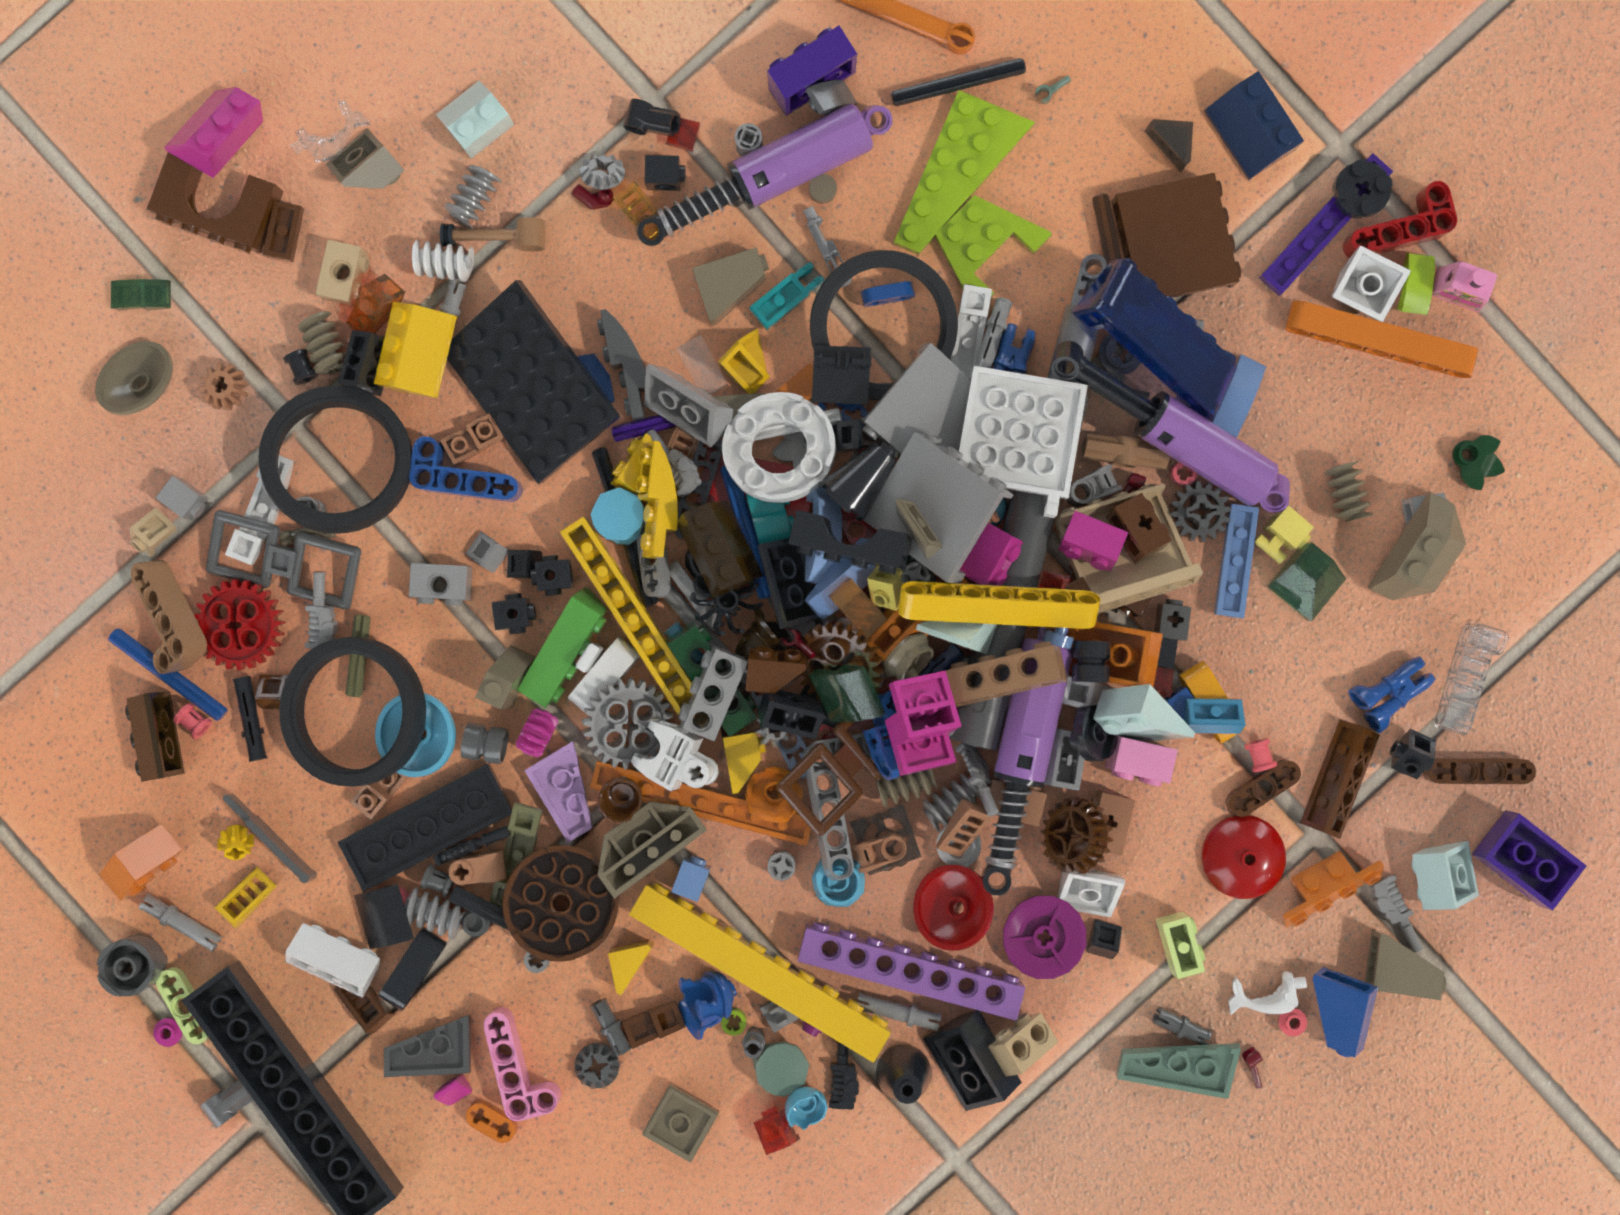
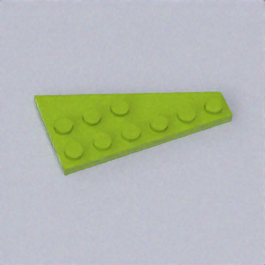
M958 90L893 245L919 255L934 239L936 233L958 212L960 207L998 167L999 163L1013 150L1022 137L1029 132L1035 122Z

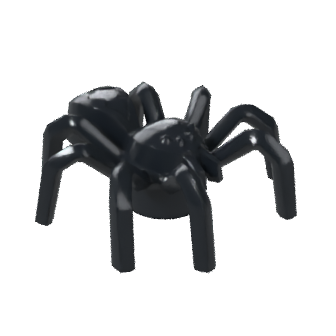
M694 577L693 590L695 592L691 593L690 600L699 606H713L712 609L703 615L695 612V620H706L718 612L713 624V629L717 636L726 634L723 630L719 631V624L723 615L726 617L728 628L737 635L743 634L745 632L744 629L734 627L731 614L733 616L738 615L734 610L740 611L741 608L737 605L750 610L763 607L762 602L748 604L738 599L739 595L759 588V584L755 582L748 587L740 588L736 591L732 590L713 599L703 577ZM696 594L699 597L712 598V600H698L696 599Z

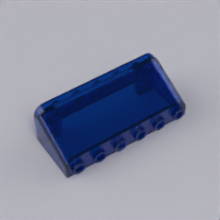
M1128 258L1111 260L1071 313L1091 331L1104 328L1177 395L1175 399L1206 419H1213L1222 405L1238 368L1236 357L1229 351L1223 350L1216 343L1217 340L1213 335L1204 332L1197 326V321L1191 315L1183 313L1177 307V302L1173 298L1164 295L1157 288L1158 286L1154 280L1139 272L1137 265Z

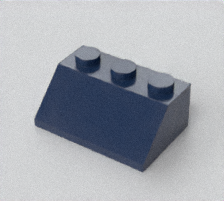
M1259 71L1235 85L1204 110L1248 180L1294 152L1304 142V139Z

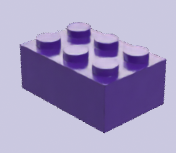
M840 25L834 29H831V27L826 28L810 44L807 42L802 43L794 49L793 54L785 59L783 57L778 58L770 64L767 70L768 89L785 116L808 103L810 97L805 91L808 87L831 80H845L855 74L857 52Z
M1508 810L1503 812L1472 853L1474 857L1536 905L1551 911L1554 910L1587 867V865L1520 813Z

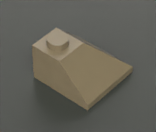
M368 128L326 163L344 187L384 189L387 185L394 184L400 178V174L405 171Z

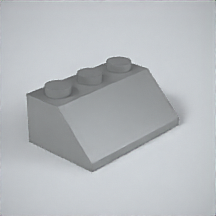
M649 364L646 367L644 405L709 447H712L724 435L727 425L731 424L733 409L725 402L719 401L704 389L695 386L680 374H676L666 367Z

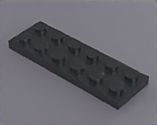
M487 763L338 841V844L364 892L512 814L513 807L490 763Z

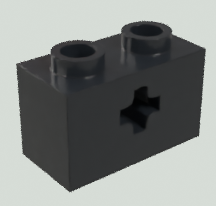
M778 690L776 693H764L758 709L761 727L811 739L817 738L825 715L819 699Z

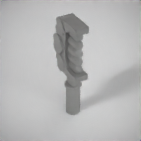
M650 430L647 434L651 436L652 441H659L666 453L675 486L678 489L676 493L682 498L686 497L701 484L699 473L696 472L697 466L691 459L683 455L682 452L676 449L670 452L657 432Z
M325 571L313 572V604L305 606V611H309L308 614L310 616L308 618L310 622L308 634L310 636L305 643V648L312 649L324 642L334 640V635L338 631V622L334 619L336 616L334 607L324 605L326 598Z
M961 743L955 749L956 752L964 756L963 759L966 762V766L969 767L968 771L971 773V778L968 779L969 783L978 788L977 794L982 800L987 815L994 816L998 813V809L991 795L990 788L987 787V785L992 783L987 763L982 758L977 747Z
M1392 874L1387 875L1370 885L1371 895L1374 896L1372 902L1376 910L1382 912V917L1386 918L1388 923L1396 924L1398 922L1400 930L1403 932L1411 950L1414 953L1421 951L1423 947L1412 927L1413 924L1408 919L1414 912L1407 905H1404L1405 901L1401 899L1402 895L1398 893L1399 889L1395 886L1396 876Z

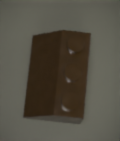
M727 500L708 502L684 512L680 516L677 525L713 599L764 576Z
M154 692L126 698L125 713L132 727L130 741L132 747L136 750L137 756L135 770L137 775L140 776L141 782L185 774L177 726L173 722L175 715L171 693Z

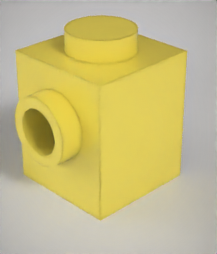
M876 566L867 578L872 605L897 611L903 584L902 572L896 571L895 575L879 572V567Z

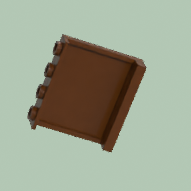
M1215 173L1119 193L1111 201L1135 306L1146 307L1151 302L1224 286L1232 288L1240 281L1241 267L1238 261L1235 262L1233 254L1235 241L1232 234L1229 235L1227 228L1229 215L1226 207L1223 208L1220 198L1223 195L1222 185L1219 180H1216Z

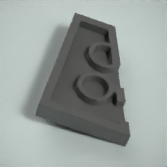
M470 1015L384 1048V1077L470 1073Z

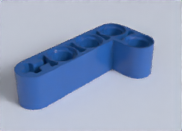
M422 436L414 442L409 480L415 488L432 493L503 502H514L521 497L523 488L516 478L506 474L443 467L444 449L437 440L428 436ZM432 443L434 445V453L429 457H424L423 448L427 444ZM424 471H429L431 475L430 481L425 485H421L419 482L420 474ZM456 474L459 480L458 485L449 489L447 479L449 476ZM484 478L486 480V488L481 492H476L474 489L476 480ZM509 483L514 486L513 491H508V494L500 489H495V484L508 486Z

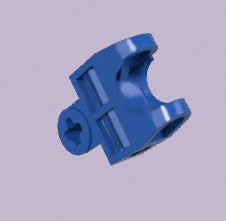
M888 691L871 699L869 713L875 728L863 731L871 757L880 774L885 779L892 780L899 777V769L890 738L882 740V737L889 735L885 720L897 713L891 691Z

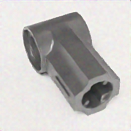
M237 1081L226 1090L216 1093L201 1104L200 1107L215 1129H217L235 1116L239 1109L252 1102L253 1098L242 1083Z

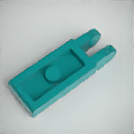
M811 262L804 265L794 274L788 275L749 307V310L766 331L810 297V294L824 282L825 279L821 275L813 279L806 287L800 283L799 280L809 275L815 266Z

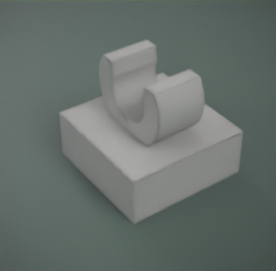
M768 1001L760 1006V1010L774 1033L798 1019L797 1016L772 1001Z

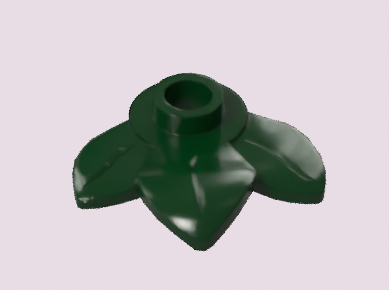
M1482 435L1474 441L1465 440L1454 446L1452 459L1460 467V477L1468 487L1474 490H1482L1484 477H1494L1505 472L1500 459L1494 454L1501 443L1499 439L1490 435ZM1463 450L1469 453L1467 460L1462 457Z

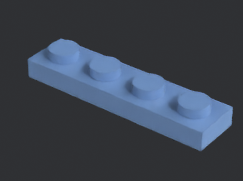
M1229 504L1232 510L1228 512L1227 517L1231 520L1226 523L1214 615L1242 619L1245 616L1259 508Z

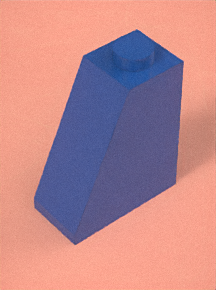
M1323 967L1314 974L1313 983L1327 1047L1336 1050L1341 1056L1355 1058L1365 1046L1378 987Z

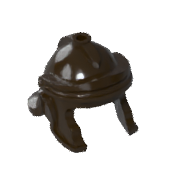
M755 608V621L751 622V626L741 637L736 646L735 654L744 657L748 661L750 648L767 646L778 651L795 648L780 645L778 643L779 639L782 637L787 638L789 636L788 632L785 629L779 630L777 622L765 620L763 611L760 608Z

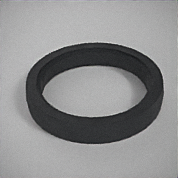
M892 250L865 252L840 264L820 286L810 314L809 326L813 350L814 345L830 346L827 335V317L830 305L838 290L853 276L869 269L884 267L907 272L922 282L930 291L936 302L940 317V334L936 348L950 359L958 332L956 306L944 280L932 267L912 255ZM869 382L868 399L881 400L895 382Z
M325 386L303 392L286 402L273 415L261 438L258 458L261 479L265 490L273 503L285 515L301 526L311 530L341 534L368 528L394 510L403 498L410 483L412 446L408 433L401 420L387 404L365 391L346 386ZM328 408L354 409L374 418L389 434L395 450L393 472L383 491L368 504L358 509L341 513L317 511L298 502L283 486L278 468L280 448L292 427L309 414Z
M343 637L330 640L308 651L298 660L289 673L280 699L281 731L294 759L305 771L315 778L337 786L357 787L370 785L399 771L418 748L426 723V700L423 687L411 664L392 647L363 637ZM348 654L362 655L380 664L394 680L402 702V722L395 743L379 761L362 769L345 768L324 757L315 747L308 734L304 716L307 691L316 674L330 661Z

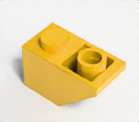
M646 433L639 439L635 437L626 449L629 452L628 457L625 461L620 460L612 472L615 475L611 482L616 488L620 487L638 496L636 481L641 472L639 453L644 443L652 441L650 435Z

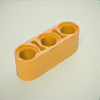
M1203 660L1178 675L1182 686L1188 689L1194 699H1229L1213 672ZM1212 733L1220 744L1237 735Z

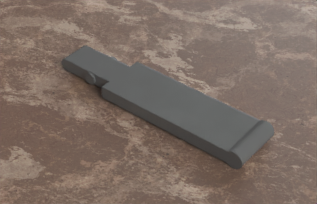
M228 794L223 797L224 802L299 878L300 882L307 883L317 877V872L312 870L235 794Z

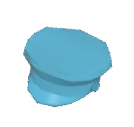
M619 487L601 493L590 516L594 528L606 540H611L617 544L630 545L640 535L644 522L643 513L645 508L642 501L638 500L637 495Z
M838 859L832 864L833 872L836 875L840 876L844 872V864ZM853 859L854 867L852 874L847 879L833 881L825 875L822 860H819L812 876V883L817 897L825 905L849 907L864 893L865 876L864 873H859L858 868L860 865L856 860Z

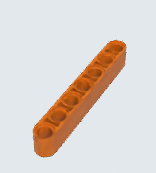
M1299 300L1292 301L1285 330L1290 333L1458 378L1472 377L1479 351L1478 348L1471 345Z

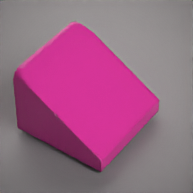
M459 1074L439 1087L433 1097L435 1100L450 1106L472 1092V1088L465 1076Z

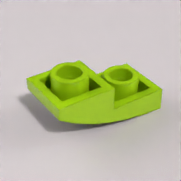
M1406 252L1403 267L1411 270L1403 285L1397 310L1428 315L1434 285L1435 257Z

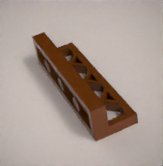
M1339 720L1300 824L1338 839L1341 838L1379 739V734L1363 726ZM1366 736H1368L1367 741H1366V743H1365V746H1364V748H1363V744H1364V742H1365ZM1335 818H1336V822H1335V824H1334L1333 830H1331V828H1332V826H1333V823H1334V820H1335Z

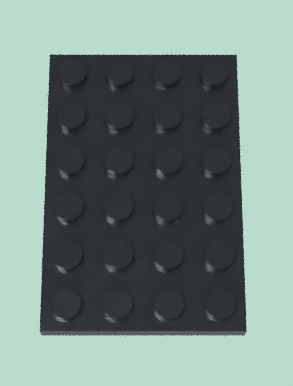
M515 280L451 340L447 360L486 414L490 413L505 440L538 484L545 482L621 417L521 280Z

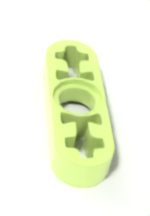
M171 967L162 971L159 979L156 981L159 993L187 1041L192 1044L203 1043L209 1039L204 1031L196 1035L194 1029L200 1025L195 1019L187 1022L186 1019L190 1018L192 1014L190 1012L183 1013L178 1007V1002L181 998H185L194 992L193 987L181 969ZM174 976L177 981L173 985L168 986L165 981ZM183 989V993L173 998L172 994Z

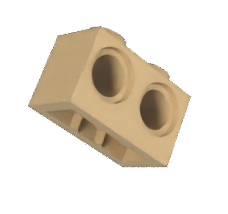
M1026 1012L1018 1016L1017 1021L1014 1020L1015 1024L1011 1028L1000 1031L995 1036L996 1041L988 1047L1005 1076L1023 1074L1058 1043L1041 1013L1029 1015Z

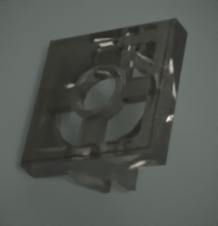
M903 803L850 821L857 842L865 840L867 829L874 823H876L878 828L875 838L883 831L899 833L903 837L907 836V850L904 857L869 871V875L881 871H890L895 867H902L909 861L922 857ZM888 818L896 820L903 828L893 831L886 827L884 820ZM894 840L890 846L886 847L888 852L895 854L893 847L896 845L897 840ZM864 850V851H865V854H866V857H867V860L869 861L867 852H866V850Z

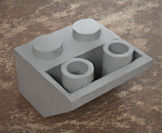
M1057 728L1045 785L1079 791L1085 759L1080 755L1078 749L1073 748L1070 744V734L1073 731Z

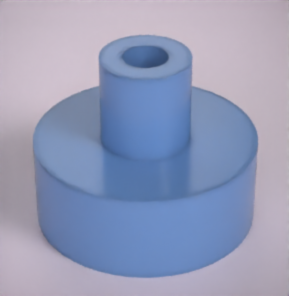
M1056 627L1055 631L1046 629L1043 641L1071 649L1074 637L1066 635L1068 628Z

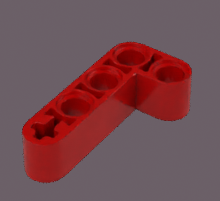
M1434 181L1423 188L1416 196L1419 214L1356 230L1344 240L1343 251L1345 255L1350 258L1356 249L1362 246L1360 244L1357 245L1356 242L1361 243L1368 239L1369 243L1363 247L1380 254L1445 236L1456 227L1458 222L1449 186L1445 182ZM1429 192H1433L1436 195L1437 202L1430 199ZM1436 218L1443 221L1444 229L1437 226ZM1409 225L1416 228L1417 236L1410 233ZM1382 232L1389 234L1391 238L1390 243L1382 238Z

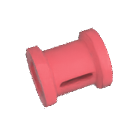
M188 703L175 715L173 722L181 724L191 733V737L197 740L207 732L213 721L209 718L205 719L194 710L195 706L192 703Z
M1269 738L1259 739L1244 745L1245 749L1249 750L1254 765L1252 767L1253 772H1261L1277 766V762L1272 759L1268 746L1270 743Z

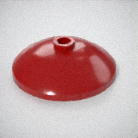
M1234 815L1218 822L1209 831L1202 846L1201 861L1206 877L1220 892L1237 899H1252L1269 892L1279 882L1286 865V850L1281 836L1268 822L1251 815L1244 817ZM1248 854H1251L1253 857L1250 864H1246L1244 860Z
M951 864L938 867L924 877L915 893L913 913L920 933L929 943L943 950L959 951L972 947L987 933L993 919L994 903L992 894L988 893L983 885L982 876L968 867ZM962 903L964 910L962 913H959L958 906Z

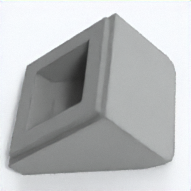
M481 531L465 554L483 568L494 573L508 554V549Z

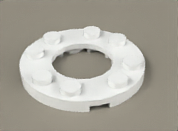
M774 392L756 397L738 410L731 424H728L725 429L722 453L730 477L742 491L761 501L783 503L800 499L819 487L833 466L836 454V441L832 425L818 405H814L808 400L803 399V396L797 394ZM774 423H787L795 426L804 434L807 441L805 457L795 469L786 473L773 474L765 471L755 463L752 456V444L756 435L763 428Z

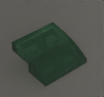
M843 664L837 671L815 669L809 675L832 722L864 721L878 718L885 714L864 666Z

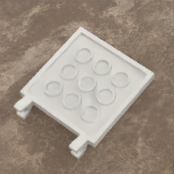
M974 366L959 451L963 454L961 459L967 463L972 461L985 469L983 474L989 478L993 476L1003 481L1007 485L1005 489L1047 496L1043 517L1055 518L1058 513L1059 499L1069 498L1088 385Z

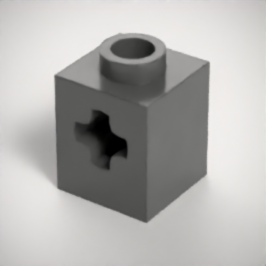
M1166 599V604H1157L1154 632L1162 633V638L1187 641L1191 607L1183 606V601ZM1173 615V617L1178 618V622L1172 624V622L1167 621V617Z

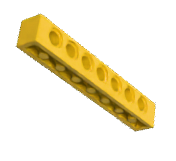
M583 516L560 531V533L679 715L683 704H689L692 693H689L692 680L667 645L665 637L643 606V603L589 520Z

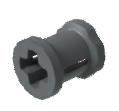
M430 864L424 873L420 888H431L441 892L442 896L447 898L454 882L450 879L449 874L435 869V865Z

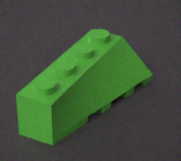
M584 587L571 597L517 691L544 708L552 702L557 703L565 691L562 687L566 678L568 680L573 678L578 670L575 663L579 656H582L587 646L592 643L589 640L593 633L598 634L606 622L603 616L607 608L589 588Z

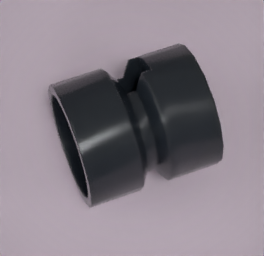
M1073 641L1072 657L1077 660V663L1072 665V681L1109 683L1110 667L1105 664V661L1110 659L1111 642Z

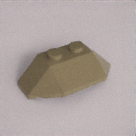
M1429 491L1370 582L1368 588L1390 600L1435 592L1466 546L1455 504Z
M649 802L638 810L630 821L620 823L604 835L598 877L615 899L707 831V829L691 807Z

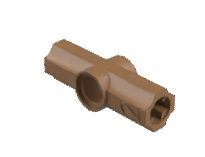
M1087 433L1083 442L1082 458L1112 462V465L1119 467L1136 468V466L1166 470L1170 460L1169 455L1148 442L1140 441L1136 437H1108Z

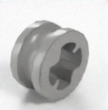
M526 952L524 965L530 972L539 973L548 967L550 961L544 959L541 961L543 963L542 966H539L538 963L532 964L530 959L534 956Z

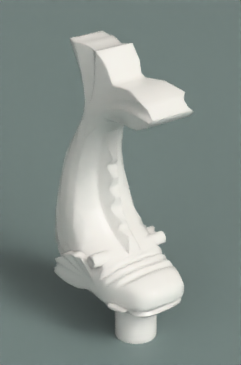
M1284 971L1282 974V984L1279 985L1276 992L1267 997L1255 999L1245 996L1242 984L1235 976L1232 980L1234 994L1228 999L1230 1015L1240 1007H1247L1267 1014L1291 1012L1298 1006L1296 989L1307 988L1305 976L1294 978L1292 972Z

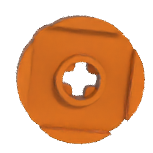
M779 767L765 768L763 772L755 773L750 778L746 789V801L751 814L768 822L786 823L797 813L779 792L778 796L781 798L771 799L767 795V793L777 790V783L789 772L788 770ZM796 781L790 788L802 800L803 790L801 784L799 787Z

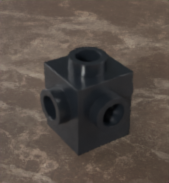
M558 555L541 557L542 562H535V569H531L532 586H537V591H545V596L562 595V589L574 588L572 564L569 559L559 560ZM551 571H554L555 578L550 581L548 579V574Z
M521 593L504 595V601L492 602L495 630H509V635L526 633V627L533 626V620L537 618L535 604L530 603L529 598H522ZM515 610H517L518 612L516 618L513 617V612Z
M1409 729L1400 741L1396 740L1391 746V768L1417 780L1424 771L1428 772L1433 766L1436 740L1413 729Z

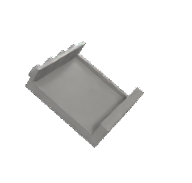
M932 343L922 345L917 351L919 355L871 412L865 418H861L864 425L863 432L871 439L876 440L878 438L896 453L893 456L895 459L901 456L914 432L925 435L927 432H931L942 439L941 445L946 448L950 446L959 451L971 379Z
M914 432L864 521L877 531L879 528L906 533L911 537L897 515L895 501L898 499L913 501L942 544V548L932 557L926 559L912 538L909 555L945 582L960 584L966 575L960 570L961 566L1002 498L1012 499L1013 494L1005 489L1007 485L1000 479L993 476L989 478L984 475L985 469L972 461L967 463L961 459L963 454L950 446L946 448L941 445L942 439L935 434L927 432L925 435Z

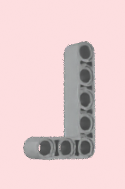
M864 733L851 735L872 759L870 751L866 747ZM838 738L816 741L805 748L803 757L818 743L824 744L833 754L842 742ZM823 761L815 762L805 772L812 811L820 822L824 818L822 806L828 803L834 808L841 801L838 779ZM818 776H824L828 779L829 786L827 790H821L817 786L816 780ZM843 814L823 836H817L824 873L833 881L847 879L852 874L854 867L845 816ZM830 831L837 833L839 836V843L836 847L830 846L827 842V835ZM836 859L844 864V872L840 876L836 875L832 869V864Z

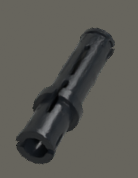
M251 676L233 679L243 726L241 736L246 741L249 762L267 759L262 734L265 732L264 727H260Z

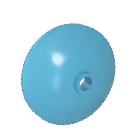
M424 693L426 700V723L424 729L427 735L425 738L422 737L418 748L410 760L397 771V773L404 776L421 777L436 772L448 761L455 746L456 729L451 713L439 699L427 693ZM400 695L386 704L376 723L375 741L381 758L391 749L400 731L402 722Z

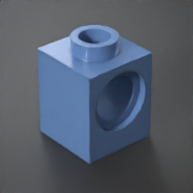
M691 855L690 858L685 857L671 892L698 902L711 866L706 865L707 860L695 855Z

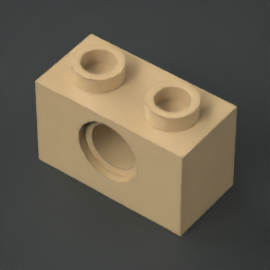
M328 240L315 294L326 301L356 307L357 300H360L363 294V284L361 281L363 273H366L369 267L368 253L359 246ZM349 268V276L344 280H340V272L343 269Z

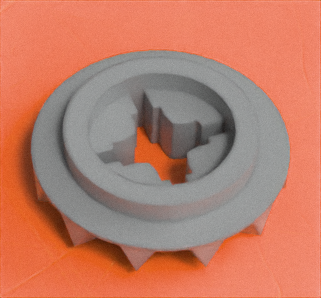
M602 153L601 156L597 157L591 154L590 160H583L580 176L583 182L592 188L610 189L623 181L625 168L623 167L622 160H616L614 155L606 157ZM598 168L607 169V174L602 170H598Z

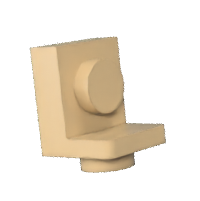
M154 508L129 528L130 543L139 553L145 552L149 557H152L155 554V547L176 531V526L157 508Z

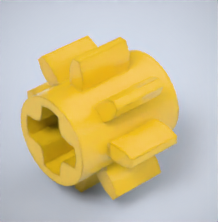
M231 825L225 831L221 830L220 838L217 839V851L224 850V857L230 860H240L246 854H251V847L254 846V834L247 835V828L241 825Z

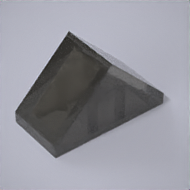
M1153 119L1144 132L1174 166L1182 172L1191 162L1193 122Z

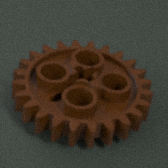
M827 621L824 626L817 624L813 630L810 629L801 639L806 646L815 652V656L812 659L807 656L806 670L800 674L804 676V679L800 684H808L810 688L807 693L816 692V699H826V707H829L834 702L837 710H840L844 704L848 710H851L854 705L860 708L865 702L868 703L880 689V684L884 681L881 674L885 671V668L878 666L883 657L874 655L879 648L878 646L870 647L868 645L872 639L871 637L864 640L861 638L863 630L860 629L855 634L852 632V624L843 629L841 621H838L834 627L830 621ZM849 653H855V655L852 658H850L845 665H842L830 678H828L827 680L823 678V676H825L833 667H836Z

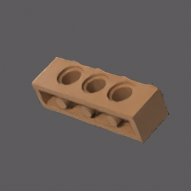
M1042 642L1033 645V650L1023 652L1022 648L1006 651V656L996 659L995 655H988L978 658L979 663L968 665V662H959L952 664L951 669L946 670L956 707L1067 682L1060 647L1051 645L1050 642ZM1035 659L1038 668L1035 673L1029 675L1026 670L1027 663ZM1007 666L1010 670L1009 677L1005 681H1001L999 671L1002 667ZM979 672L982 676V682L978 687L974 688L971 680L973 675Z

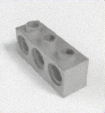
M713 645L711 651L707 650L700 665L704 667L700 678H694L689 693H692L689 704H683L678 719L681 720L682 729L715 741L748 661L744 657ZM720 659H727L730 662V666L725 672H717L715 670V664ZM710 685H715L719 688L718 694L714 698H706L704 696V690ZM705 712L708 717L703 724L693 723V716L696 713Z

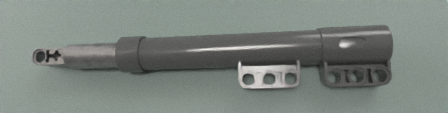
M1090 254L1081 263L1071 304L1065 307L1055 345L1056 349L1057 345L1061 342L1074 341L1082 347L1083 355L1090 362L1103 315L1099 308L1108 277L1106 261L1099 254ZM1093 265L1102 267L1101 272L1096 275L1089 274L1087 270ZM1091 292L1092 297H1089L1088 301H1084L1083 297H1086L1087 293ZM1050 364L1047 378L1060 380L1053 375ZM1076 379L1067 381L1082 384ZM1088 395L1085 398L1081 427L1089 400ZM1013 490V497L1010 500L1003 531L1023 541V544L1020 547L1021 552L1018 558L1010 565L1006 580L1002 586L1037 588L1055 518L1043 517L1047 496ZM997 624L987 654L971 650L970 656L967 655V658L962 657L956 663L968 662V665L979 663L978 658L995 655L996 659L1006 656V651L1022 648L1027 626ZM1007 666L1002 667L999 671L1001 681H1005L1009 677L1010 670ZM979 672L974 674L971 680L974 688L978 687L982 682V676ZM1011 695L956 707L962 727L956 729L949 738L967 745L998 751Z

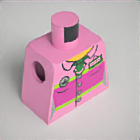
M1460 261L1437 268L1434 276L1432 296L1479 312L1490 298L1497 275Z

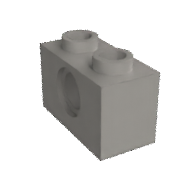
M411 563L409 597L417 598V603L434 604L435 599H445V605L462 606V600L471 601L473 567ZM443 577L447 582V587L443 592L439 593L435 588V582L438 578Z

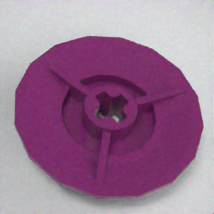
M1034 896L1020 902L1009 914L1003 928V946L1010 962L1021 973L1035 979H1055L1069 973L1080 962L1086 948V927L1080 914L1067 901L1055 896ZM1044 929H1047V933L1051 938L1045 939L1044 943H1041L1037 935L1042 934Z

